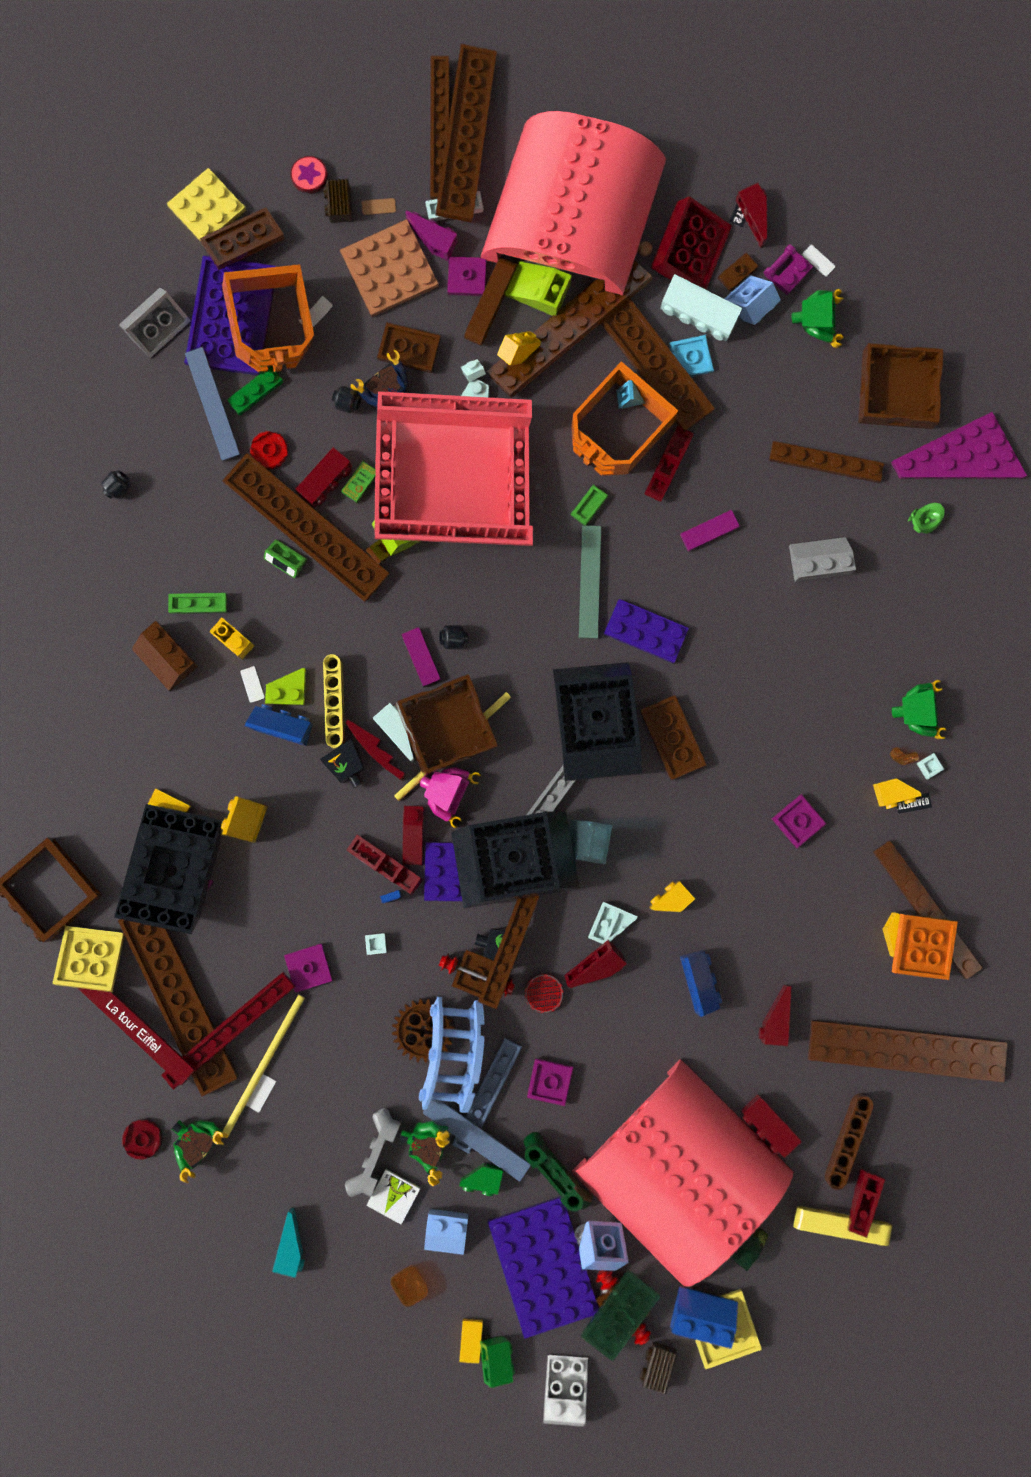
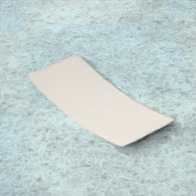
M324 296L309 310L313 327L333 306Z

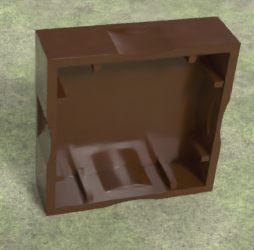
M868 343L862 353L858 423L934 429L940 422V379L942 376L943 349L925 347L903 348L896 345Z
M469 674L446 682L436 689L420 692L399 700L395 704L423 776L498 746L488 720L481 711L479 698Z

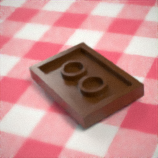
M386 322L377 360L393 364L387 358V353L390 354L391 359H394L396 357L394 350H396L400 355L399 360L404 367L432 373L441 335Z

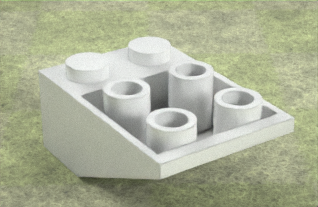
M548 1355L543 1423L584 1426L588 1358Z

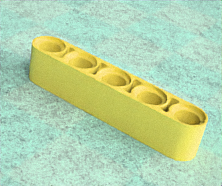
M330 654L325 657L323 662L325 737L328 746L336 749L345 743L343 664L338 656ZM331 660H337L338 665L337 667L331 669L328 666L329 662ZM338 679L336 687H329L330 680ZM337 697L339 699L338 705L331 707L330 700ZM334 716H338L340 719L336 726L330 724V720ZM339 735L340 742L337 745H332L331 738Z
M804 1206L796 1207L793 1225L794 1228L803 1231L889 1246L892 1224L873 1220L868 1237L866 1238L847 1231L850 1215Z

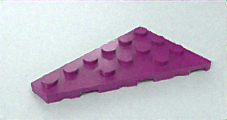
M993 412L891 462L899 479H1023L1027 476Z

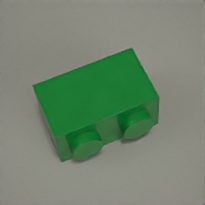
M503 1336L480 1341L484 1383L490 1388L513 1383L515 1369L511 1362L510 1354L513 1352L511 1343Z

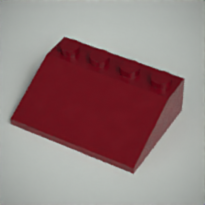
M690 196L677 201L651 268L665 278L672 280L675 274L706 290L732 225Z

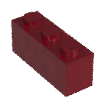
M333 447L295 488L297 493L314 508L317 505H322L326 500V495L330 491L333 492L338 487V482L350 474L352 470L351 462Z
M758 1094L741 1109L744 1114L742 1118L749 1126L753 1124L758 1129L756 1134L763 1141L767 1139L771 1143L769 1148L777 1156L781 1154L785 1158L802 1142Z

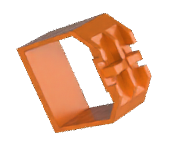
M300 264L224 272L222 288L236 357L257 372L268 371L267 366H273L274 372L282 371L283 364L286 365V369L296 368L309 350L314 337ZM294 286L305 337L304 343L296 346L274 347L255 351L241 341L232 293Z
M621 361L573 413V452L579 457L584 455L583 463L587 466L594 463L596 465L594 470L601 476L628 474L674 424L678 410ZM628 380H632L645 401L642 405L663 423L629 460H614L594 441L578 429V424L616 382L622 386Z

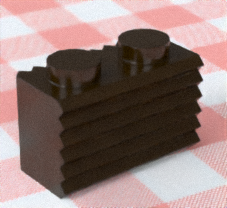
M349 179L326 180L327 187H323L324 199H328V205L324 206L325 216L329 217L330 223L353 221Z
M652 1342L651 1348H647L645 1354L647 1363L640 1372V1380H642L644 1388L663 1394L667 1393L677 1357L676 1349Z

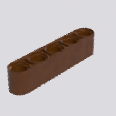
M502 257L498 259L466 329L464 339L480 346L483 345L505 298V293L518 264Z
M859 1093L852 1097L825 1172V1181L835 1190L843 1189L847 1183L873 1110L872 1100L864 1094ZM865 1099L866 1105L860 1109L858 1103L860 1100ZM859 1118L858 1126L852 1127L853 1119ZM852 1137V1138H853L852 1144L846 1146V1145H845V1140H846V1138ZM846 1156L845 1163L838 1164L839 1157ZM839 1175L838 1182L832 1183V1177Z

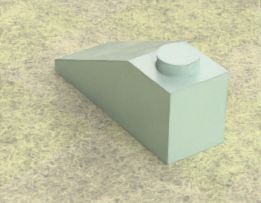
M389 703L373 719L406 757L413 762L415 759L411 744L397 708Z

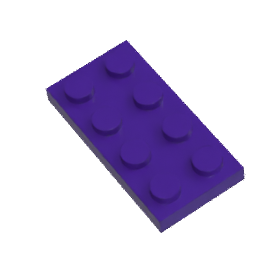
M618 599L604 635L674 664L689 628Z

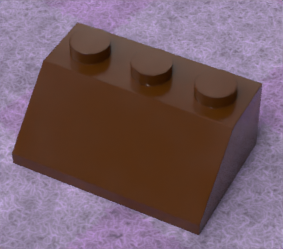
M157 621L153 622L140 634L132 648L169 691L198 667L169 632Z

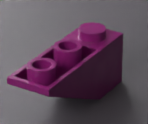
M406 211V219L430 253L448 261L457 244V234L450 228L439 226L433 220L428 221L422 218L416 212Z

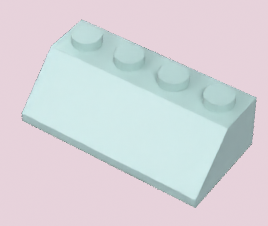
M675 274L660 308L667 315H674L680 318L683 323H690L696 326L699 331L708 332L715 339L726 342L742 310L741 307Z

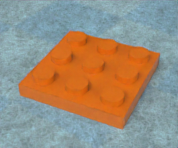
M900 914L892 972L949 980L958 922Z

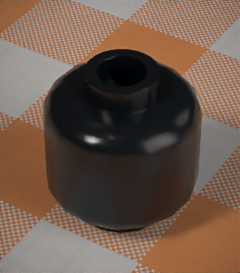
M341 386L338 391L335 390L333 392L332 401L337 410L353 413L359 409L361 396H359L358 391Z
M119 470L117 472H109L101 482L104 489L103 493L110 499L113 497L116 499L122 498L130 489L129 477Z
M445 625L439 632L440 645H443L447 650L462 649L464 643L468 642V633L464 631L461 625Z

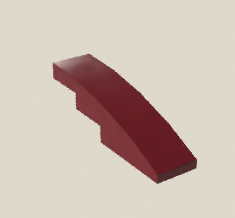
M677 426L644 493L645 495L659 502L662 501L694 433L688 430L684 432Z
M347 720L346 724L369 755L402 781L406 774L391 765L394 759L393 756L378 748L382 741Z
M358 834L347 848L349 853L411 895L415 893L423 881L421 877Z

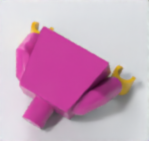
M452 767L443 769L441 772H434L432 778L424 776L421 779L420 786L426 789L424 797L428 799V805L434 815L446 822L450 821L453 828H458L452 822L454 819H459L461 822L462 820L459 816L452 817L451 814L455 815L469 781L474 785L479 783L472 779L473 775L481 776L478 772L469 774V771Z

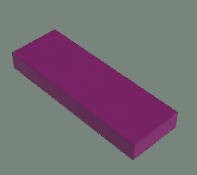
M732 510L681 533L680 536L689 552L738 529L740 526Z
M419 627L401 634L423 687L440 681L441 679Z

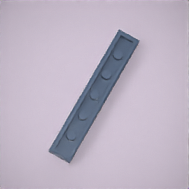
M201 347L186 352L185 355L222 461L240 456L241 454L204 348Z
M506 1037L465 1116L481 1129L522 1048L521 1045ZM455 1136L452 1145L469 1154L472 1148Z
M431 1100L427 1110L423 1111V1114L439 1125L447 1126L451 1134L519 1182L531 1166L527 1160L443 1101Z

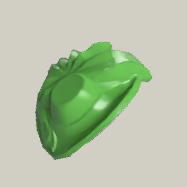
M931 503L920 509L916 508L911 513L908 521H913V529L917 533L928 534L940 525L944 518L945 509L939 503Z

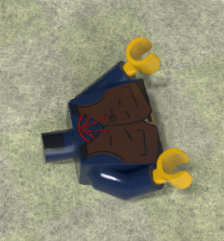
M394 350L396 353L394 359H391L390 354L387 353V358L393 362V365L391 363L387 364L365 383L360 379H355L359 383L358 388L351 384V388L359 391V395L368 405L377 407L378 391L407 393V372L399 360L400 355L396 350Z

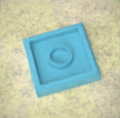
M706 335L669 342L670 351L690 377L714 371Z

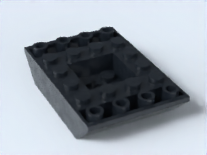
M629 662L553 669L565 781L642 774L641 744ZM595 712H600L603 715V719L595 721L592 715Z
M146 804L114 918L192 935L201 917L221 839L222 820ZM175 866L177 873L174 876H168V868Z
M566 812L529 814L468 825L451 832L464 909L580 889ZM513 852H517L520 855L519 861L515 863L509 860V855Z

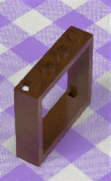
M47 837L0 878V896L8 900L9 907L14 912H18L22 917V923L27 927L30 926L34 931V937L43 943L50 942L65 929V926L71 924L103 896L59 843L51 837ZM46 849L87 895L80 904L47 932L6 885L7 882Z

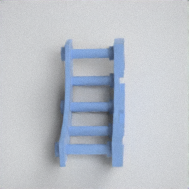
M437 997L430 1009V1015L433 1016L432 1049L429 1051L430 1064L424 1087L420 1090L419 1100L422 1101L423 1110H427L431 1100L457 1102L460 1106V1112L468 1113L475 1097V1093L472 1092L474 1083L478 1084L483 1060L484 1036H481V1025H484L483 1004L475 1000L472 1007L468 1010L442 1007V997ZM443 1015L468 1018L470 1020V1030L443 1029ZM443 1037L469 1039V1052L467 1054L441 1052ZM440 1060L467 1062L466 1074L464 1076L438 1074ZM436 1082L463 1084L458 1094L434 1092Z

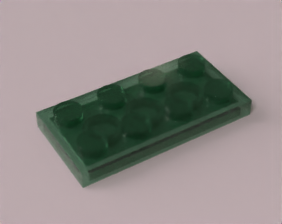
M627 1270L582 1331L580 1337L613 1362L661 1297L660 1293L630 1270Z

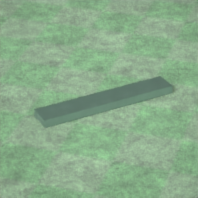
M582 525L579 607L580 639H598L601 526Z

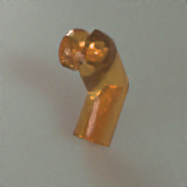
M899 747L893 748L890 752L892 760L900 765L919 761L917 752L905 754L900 751Z

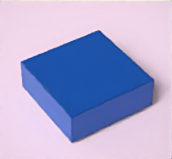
M400 890L382 895L380 898L382 903H387L401 898L402 894Z

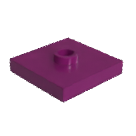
M449 256L447 294L482 296L485 290L486 259Z
M802 794L771 818L795 848L800 847L827 824Z
M322 943L284 955L291 981L296 985L294 988L295 993L333 981Z
M535 1058L527 1098L565 1106L574 1067Z

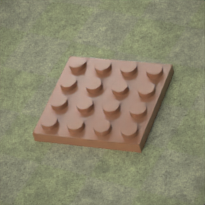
M407 219L340 250L371 317L439 287Z

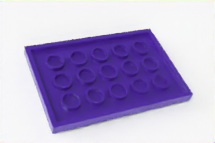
M203 256L186 352L203 347L211 369L259 375L260 372H257L236 357L222 288L224 272L277 266L238 261L218 270L209 256ZM274 288L232 293L241 341L254 351L263 350L265 347ZM185 356V362H184V363H185L187 366H189L188 361H187V358H186V356Z
M561 1196L488 1220L524 1339L600 1314L587 1270L582 1269L579 1245L567 1208L560 1201Z

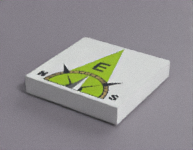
M386 1169L367 1206L402 1224L421 1187Z

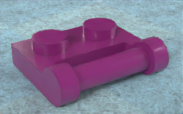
M788 245L784 249L785 252L771 267H767L763 272L787 296L813 268V265L796 252L792 245ZM789 257L794 260L780 276L776 275L775 272Z

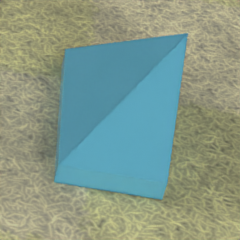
M628 380L616 390L618 409L645 403L632 380Z

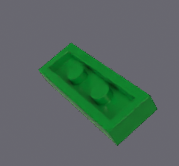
M270 366L268 371L259 374L228 398L227 401L236 413L241 416L281 385L283 380L277 372H274L273 367Z

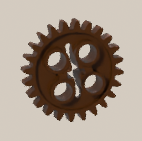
M420 998L419 1004L412 1000L411 1007L406 1003L404 1005L406 1011L399 1009L401 1017H394L398 1023L392 1024V1027L397 1028V1030L393 1031L391 1035L397 1036L393 1043H400L397 1050L404 1049L402 1056L409 1053V1060L415 1056L417 1063L421 1058L427 1063L429 1051L432 1047L427 1045L426 1039L433 1037V1033L426 1032L425 1035H421L419 1030L406 1029V1026L421 1029L424 1025L426 1030L433 1031V1027L429 1023V1020L433 1017L430 1015L432 1005L430 1004V998H428L426 1003H423L422 998ZM418 1014L421 1018L420 1023H412L410 1016ZM443 1015V1029H455V1026L449 1025L454 1019H447V1016ZM410 1033L415 1034L417 1042L409 1043L407 1035ZM443 1037V1051H448V1048L445 1046L446 1044L452 1045L453 1042L448 1039L452 1037Z

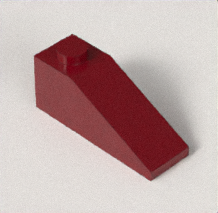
M756 183L739 191L735 201L760 248H762L767 240V194L764 188H761L759 183Z
M404 806L403 864L422 865L425 807Z
M607 940L566 973L564 977L567 986L573 988L610 977L616 972L621 971L627 963L623 953Z
M783 985L763 1020L762 1027H759V1039H761L763 1044L788 1046L791 986Z
M864 1169L860 1170L854 1190L847 1231L866 1238L868 1237L885 1179L880 1175Z

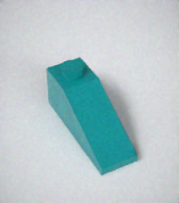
M290 1208L287 1213L272 1272L296 1278L298 1272H302L305 1260L302 1259L303 1248L295 1208Z

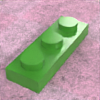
M169 594L168 613H227V594Z

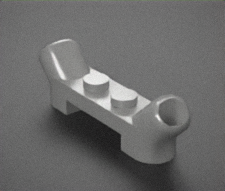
M386 1108L380 1109L372 1115L379 1135L378 1138H373L369 1147L372 1149L370 1157L366 1156L363 1162L364 1173L345 1182L346 1191L351 1197L361 1193L372 1196L379 1178L378 1175L372 1172L384 1142L388 1140L393 1143L401 1122L392 1119L389 1110Z

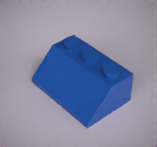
M263 704L261 707H254L245 723V726L251 730L307 746L313 724L309 722L307 717L298 715V718L290 716V712L280 710L279 713L272 711L273 707Z
M701 950L680 956L695 1013L702 1017L721 1009L719 1004L722 1003L720 993L716 992L714 987L717 981L714 973H711L709 965H711L709 954H705V951Z
M679 1286L670 1324L672 1334L732 1349L737 1327L738 1301Z

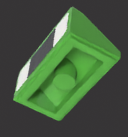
M275 540L265 550L264 554L266 561L293 578L298 575L307 561L305 557L278 540Z

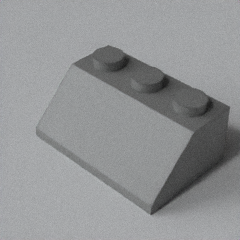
M159 288L121 322L119 326L151 358L191 320L165 290Z
M846 537L789 545L795 582L851 575L856 570L853 550Z

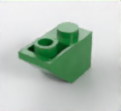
M483 1163L460 1179L459 1186L468 1192L478 1190L482 1191V1194L486 1196L498 1195L503 1170L496 1165Z

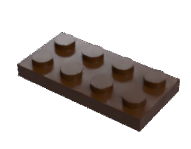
M265 207L200 238V241L217 269L221 270L285 238L283 232Z
M676 695L640 710L670 781L706 766Z

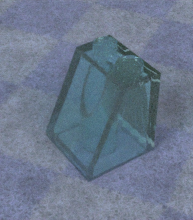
M571 820L570 837L574 859L605 865L612 825Z

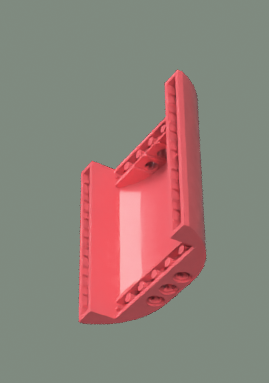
M548 111L532 116L524 125L481 258L497 263L501 255L504 254L605 280V291L623 295L666 163V157L651 140L630 128L616 123L562 111Z
M378 391L375 539L532 546L533 526H529V425L532 419V400Z
M680 1059L667 1072L669 1077L589 1160L584 1158L571 1173L684 1287H688L700 1282L719 1268L762 1224L782 1199L791 1183L794 1172Z

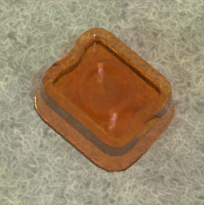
M414 1265L407 1266L391 1278L390 1283L401 1303L406 1307L413 1306L428 1294L426 1283Z

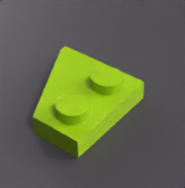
M301 668L266 684L265 704L304 706L306 669Z

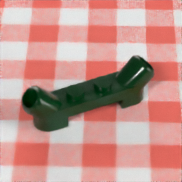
M532 1132L528 1134L523 1140L526 1148L525 1158L533 1169L537 1167L559 1193L561 1196L560 1201L568 1210L578 1211L588 1208L592 1202L590 1191L583 1189L547 1147L541 1133Z

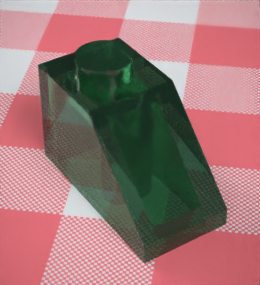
M758 1227L730 1257L744 1270L748 1271L760 1256L769 1235Z

